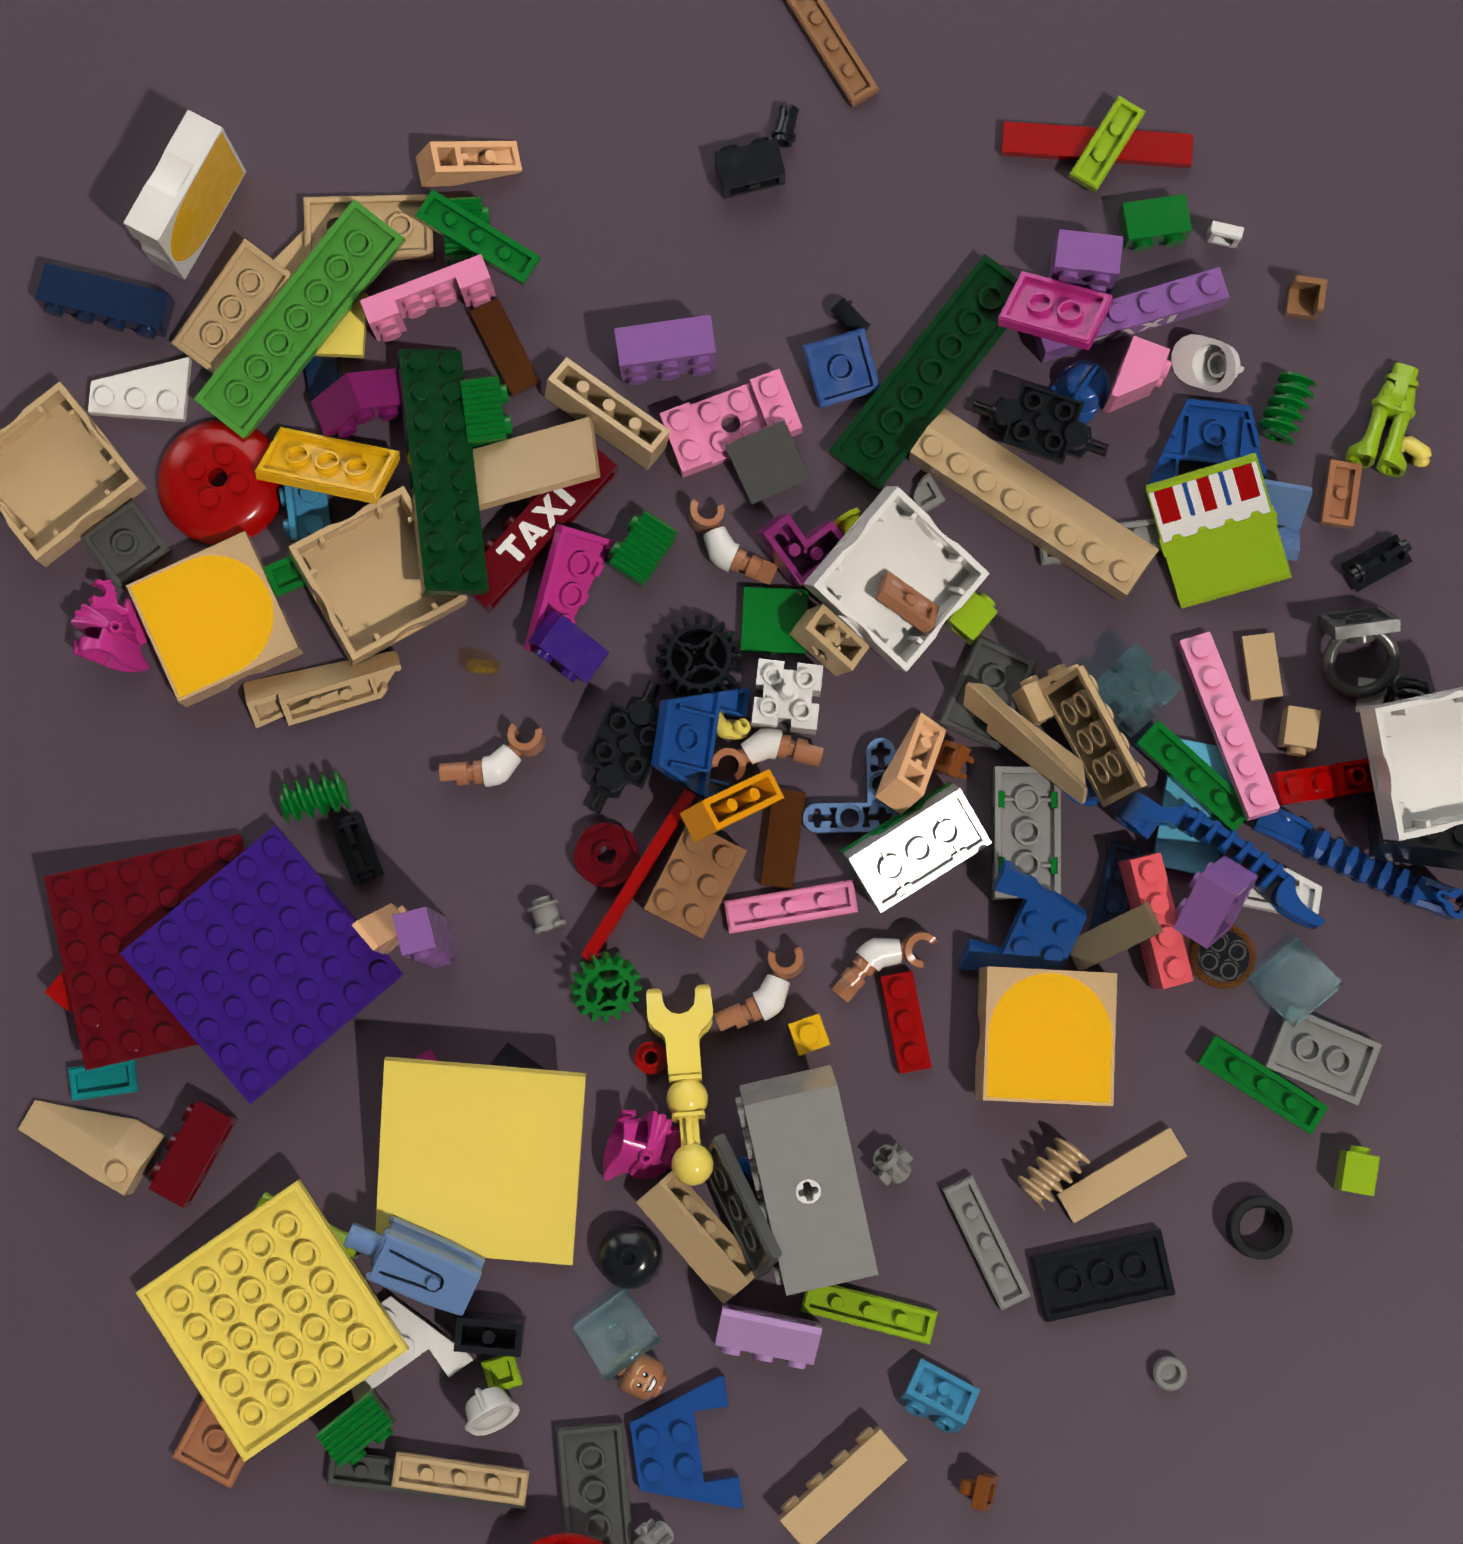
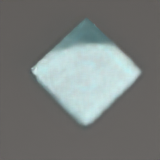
M1298 937L1248 978L1249 983L1292 1027H1295L1343 986L1342 980Z
M628 1289L620 1291L572 1327L607 1381L662 1341Z

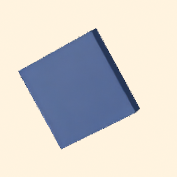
M864 328L802 345L819 408L876 392L880 387Z

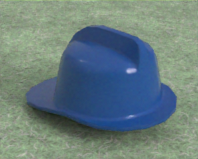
M1078 360L1072 362L1064 369L1049 391L1084 402L1078 421L1087 424L1106 400L1110 392V378L1107 371L1100 364L1091 360Z

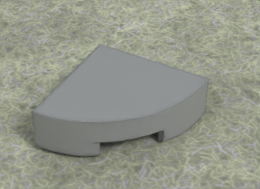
M930 473L926 474L919 481L913 495V501L926 513L945 502L944 496Z

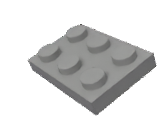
M1287 1006L1264 1066L1276 1073L1358 1106L1382 1044L1299 1009Z

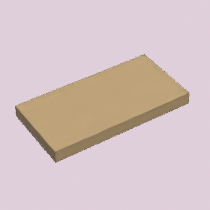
M429 194L303 197L305 259L353 199L406 240L391 260L434 259L433 230L415 218V214Z
M244 238L171 343L214 374L293 276V273Z
M590 417L473 449L480 511L601 478L594 425Z

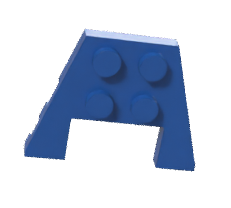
M1187 398L1147 485L1178 476L1179 462L1212 466L1255 452L1263 477L1267 479L1268 475L1266 466L1262 461L1259 448L1260 441L1252 407L1250 405Z
M738 688L714 692L713 695L712 693L661 700L651 765L702 800L736 785L710 778L719 713L746 718L751 689Z
M1004 860L994 881V889L997 892L1022 898V903L1002 946L998 947L968 939L958 961L959 969L979 970L980 967L991 966L1062 970L1087 919L1086 911L1055 890L1050 891L1040 885L1038 880L1032 875H1025L1020 872L1012 862Z
M719 1375L711 1381L686 1392L684 1395L630 1421L639 1491L738 1509L744 1508L739 1475L704 1480L694 1412L729 1406L724 1375Z

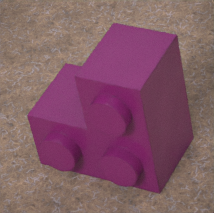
M396 368L346 373L314 398L311 403L324 436L338 435L339 438H345L357 432L356 428L359 425L370 422L373 419L381 418V421H389L398 417L402 406Z
M789 514L777 515L754 533L791 586H802L843 537V534L833 521H822L803 535Z

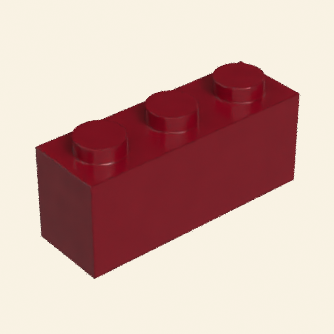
M197 1100L195 1104H189L181 1119L185 1122L179 1134L173 1133L165 1147V1150L169 1151L163 1163L158 1162L154 1166L149 1176V1179L152 1180L148 1188L149 1190L182 1208L191 1205L238 1118L205 1100Z

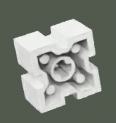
M759 658L755 690H763V698L754 697L751 728L777 729L778 723L791 724L790 732L816 735L819 704L811 703L812 696L820 697L824 665L797 663V670L784 669L785 661Z

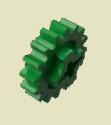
M604 951L602 959L599 960L593 954L591 955L592 963L589 965L584 962L579 963L582 968L581 973H572L577 983L569 985V989L574 994L571 996L574 1005L578 1006L580 1014L582 1016L588 1014L593 1022L600 1016L604 1023H608L610 1015H614L617 1020H620V1011L624 1010L630 1013L632 1010L628 1004L639 1001L635 992L642 990V986L638 981L641 978L640 974L629 959L624 961L620 953H616L613 959H611L608 952Z

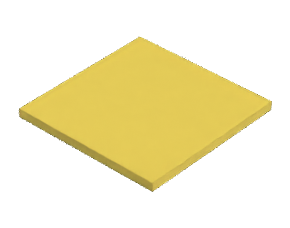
M386 1056L383 1071L375 1231L383 1234L385 1228L388 1229L391 1226L389 1218L396 1216L445 1237L483 1258L573 1265L586 1073Z
M297 1180L136 1292L244 1462L410 1349L301 1180Z

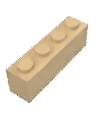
M566 357L547 379L545 398L576 420L590 417L593 421L594 432L646 470L653 465L666 449L671 430Z
M673 1171L668 1173L636 1202L723 1304L755 1278L737 1239L690 1185H685L677 1180L673 1175Z
M879 1425L874 1429L869 1426L862 1431L855 1439L858 1444L849 1452L844 1449L838 1453L830 1462L833 1465L830 1470L824 1475L818 1472L806 1483L807 1491L799 1498L793 1495L781 1506L780 1509L783 1512L779 1515L780 1521L800 1544H816L907 1461L905 1454Z

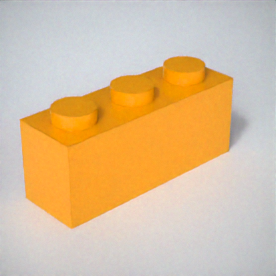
M768 769L702 800L681 812L680 815L695 843L783 799L784 796L771 770Z

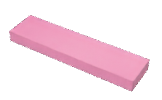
M853 880L724 901L729 934L858 913Z

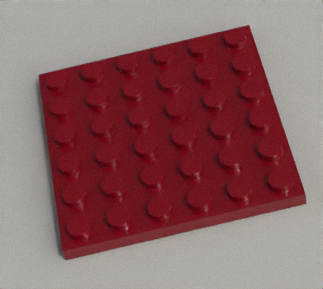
M241 834L44 876L85 1071L198 1045L120 953L244 852Z

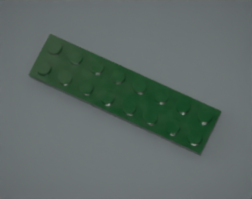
M984 254L834 443L828 454L880 492L910 454L911 449L928 425L947 407L1008 328L998 326V317L1018 278Z
M398 349L396 360L422 596L486 595L489 591L473 448L472 443L467 441L460 380H465L461 350Z

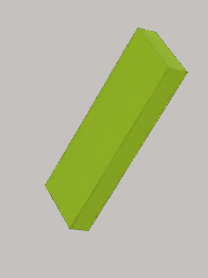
M1118 96L1070 172L1069 178L1096 193L1146 111Z

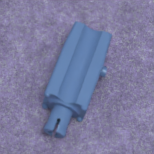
M396 1216L389 1218L391 1226L388 1229L385 1228L383 1234L353 1222L343 1246L372 1258L370 1262L372 1270L365 1275L367 1280L425 1305L463 1316L482 1275L481 1270L485 1258L445 1237Z

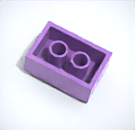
M711 315L614 328L622 383L629 382V385H642L647 383L648 379L653 378L671 381L678 379L679 375L692 373V376H705L710 374L711 370L717 369Z

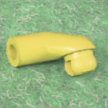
M1404 436L1402 453L1406 452L1413 457L1412 463L1414 466L1426 467L1430 463L1429 457L1432 456L1430 447L1413 436Z
M719 713L717 735L720 738L741 740L748 736L751 724L747 719H725L723 714Z

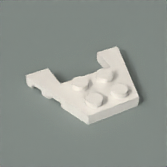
M391 1295L381 1304L410 1349L351 1389L353 1398L356 1402L371 1389L374 1391L376 1386L428 1349L448 1377L455 1374L475 1358L471 1353L454 1352V1342L452 1339L439 1332L427 1323L424 1318Z

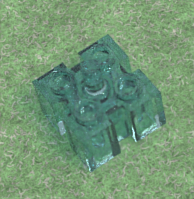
M1137 642L1113 664V667L1118 671L1115 675L1108 669L1096 681L1098 692L1104 703L1118 713L1114 718V722L1130 738L1136 735L1155 716L1150 710L1152 706L1159 711L1183 688L1165 670L1158 675L1149 666L1154 659Z

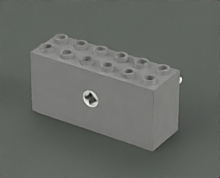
M831 1065L739 1085L741 1097H736L735 1100L741 1127H749L742 1129L755 1190L757 1191L758 1203L782 1251V1255L773 1266L777 1285L784 1284L785 1293L788 1296L879 1275L838 1084Z

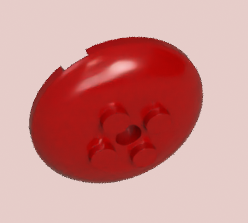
M219 419L199 423L180 434L164 454L157 478L160 503L168 519L187 537L210 545L220 543L244 531L251 538L264 531L279 512L278 509L281 505L279 488L284 487L282 484L256 479L255 470L270 446L271 441L258 429H255L254 432L243 439ZM217 474H226V483L223 486L214 487L213 480Z

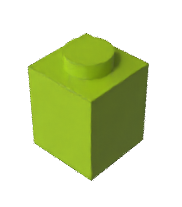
M974 592L965 604L949 618L946 626L971 646L998 613L994 608L996 604L986 594L980 593L978 595Z
M1351 1145L1350 1151L1340 1150L1334 1189L1374 1196L1380 1157L1370 1155L1371 1148Z

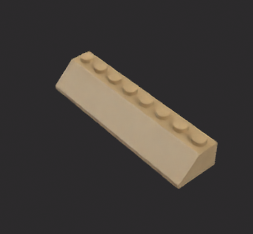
M944 409L928 425L910 451V463L925 473H930L934 479L1037 547L1045 550L1049 555L1055 557L1061 563L1122 603L1159 551L1158 548L947 409Z

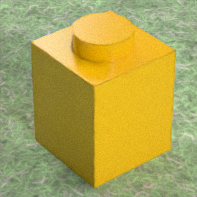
M819 1013L787 1025L798 1056L830 1045Z

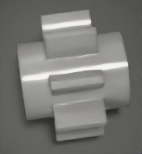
M896 1142L893 1147L891 1145H883L875 1151L872 1157L875 1166L871 1168V1171L886 1186L891 1181L897 1184L909 1177L911 1173L909 1163L913 1160V1157L899 1143Z
M652 1518L646 1523L643 1522L633 1531L638 1537L633 1544H671L674 1541L672 1529L663 1521L655 1523Z

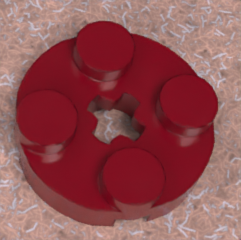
M598 823L587 828L580 836L574 852V861L578 872L586 881L595 887L614 888L626 883L636 868L640 856L639 847L634 836L625 828L613 823ZM607 846L608 850L615 849L616 855L612 857L613 863L608 865L605 861L599 862L598 856L602 854L601 848Z

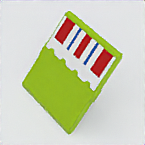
M1256 452L1146 485L1147 495L1160 535V548L1167 559L1182 609L1292 578L1278 529L1277 513L1274 506L1271 505Z

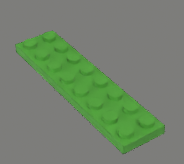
M353 199L194 400L243 439L254 432L405 243L404 237Z

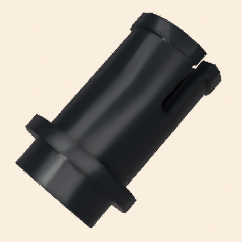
M786 104L779 106L776 129L771 133V137L777 138L779 147L783 148L791 147L792 143L796 141L794 130L799 109L789 104L788 111H786Z
M842 298L830 310L834 314L833 319L836 320L838 318L849 331L864 328L866 331L871 325L851 305L853 303L852 300L847 301L845 298Z

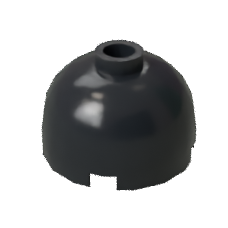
M637 1222L622 1223L612 1227L602 1238L598 1247V1265L602 1275L612 1285L622 1289H638L648 1285L658 1275L663 1263V1247L658 1236L648 1227Z

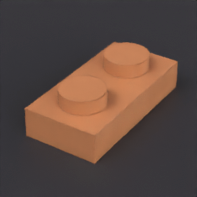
M1333 459L1328 462L1319 524L1352 529L1354 527L1363 464Z
M890 571L881 577L875 598L886 608L893 610L910 625L918 628L923 633L927 634L935 626L939 606Z

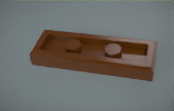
M496 298L469 311L505 384H507L512 398L541 384L499 299Z
M780 789L784 798L771 805L760 885L792 890L806 792Z

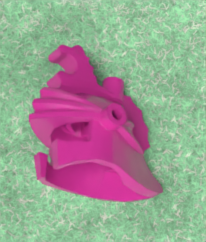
M97 579L92 583V586L99 588L102 596H91L88 599L90 605L82 604L81 610H76V617L71 620V623L80 632L88 636H81L80 641L74 640L73 654L122 672L135 673L147 671L149 664L141 653L142 644L147 643V631L133 600L126 598L122 607L117 603V593L114 591L115 587L112 580L107 579L103 581Z
M621 1110L603 1155L604 1180L609 1181L625 1173L631 1174L633 1179L646 1180L648 1178H657L660 1174L665 1173L666 1169L672 1170L671 1162L673 1156L671 1155L681 1147L679 1124L672 1126L673 1121L666 1119L665 1114H658L657 1111H650L642 1118L635 1119L636 1110Z

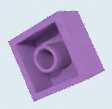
M1059 229L1051 248L1048 278L1103 293H1111L1120 274L1123 236Z
M1225 855L1215 863L1209 862L1203 873L1198 871L1191 880L1189 888L1192 892L1189 898H1184L1177 907L1175 915L1178 916V919L1173 928L1208 949L1231 929L1258 875Z

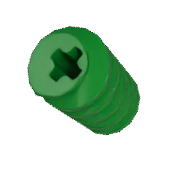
M1282 372L1277 378L1279 384H1276L1273 388L1274 395L1270 396L1268 400L1269 407L1264 409V418L1259 421L1258 427L1266 438L1281 444L1294 445L1295 440L1288 436V434L1299 433V427L1294 425L1293 422H1303L1305 420V417L1298 413V410H1309L1310 406L1303 401V398L1313 399L1315 395L1308 390V387H1316L1317 384L1299 373Z
M333 771L332 781H328L324 773L320 774V781L317 785L311 777H308L307 786L304 788L299 780H295L294 790L292 791L286 783H282L280 802L287 824L290 823L291 814L297 822L302 821L304 811L310 819L314 818L316 808H318L323 816L328 814L329 805H331L335 812L341 811L342 802L348 809H352L346 781L344 778H341L337 771Z

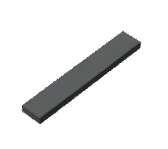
M367 1453L352 1467L348 1462L339 1467L331 1456L329 1458L327 1485L525 1509L527 1504L528 1489L525 1506L391 1487L396 1458L394 1456Z

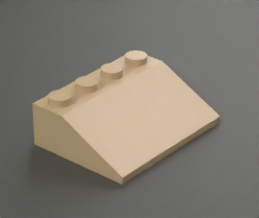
M1084 665L1077 667L1041 691L1075 756L1084 762L1085 774L1103 807L1148 785L1142 766L1133 758L1126 736L1117 728L1111 708L1104 703L1098 692V684L1095 678L1088 673Z

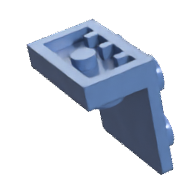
M1264 479L1271 505L1274 506L1277 513L1278 529L1287 560L1297 561L1300 553V528L1312 496V487Z

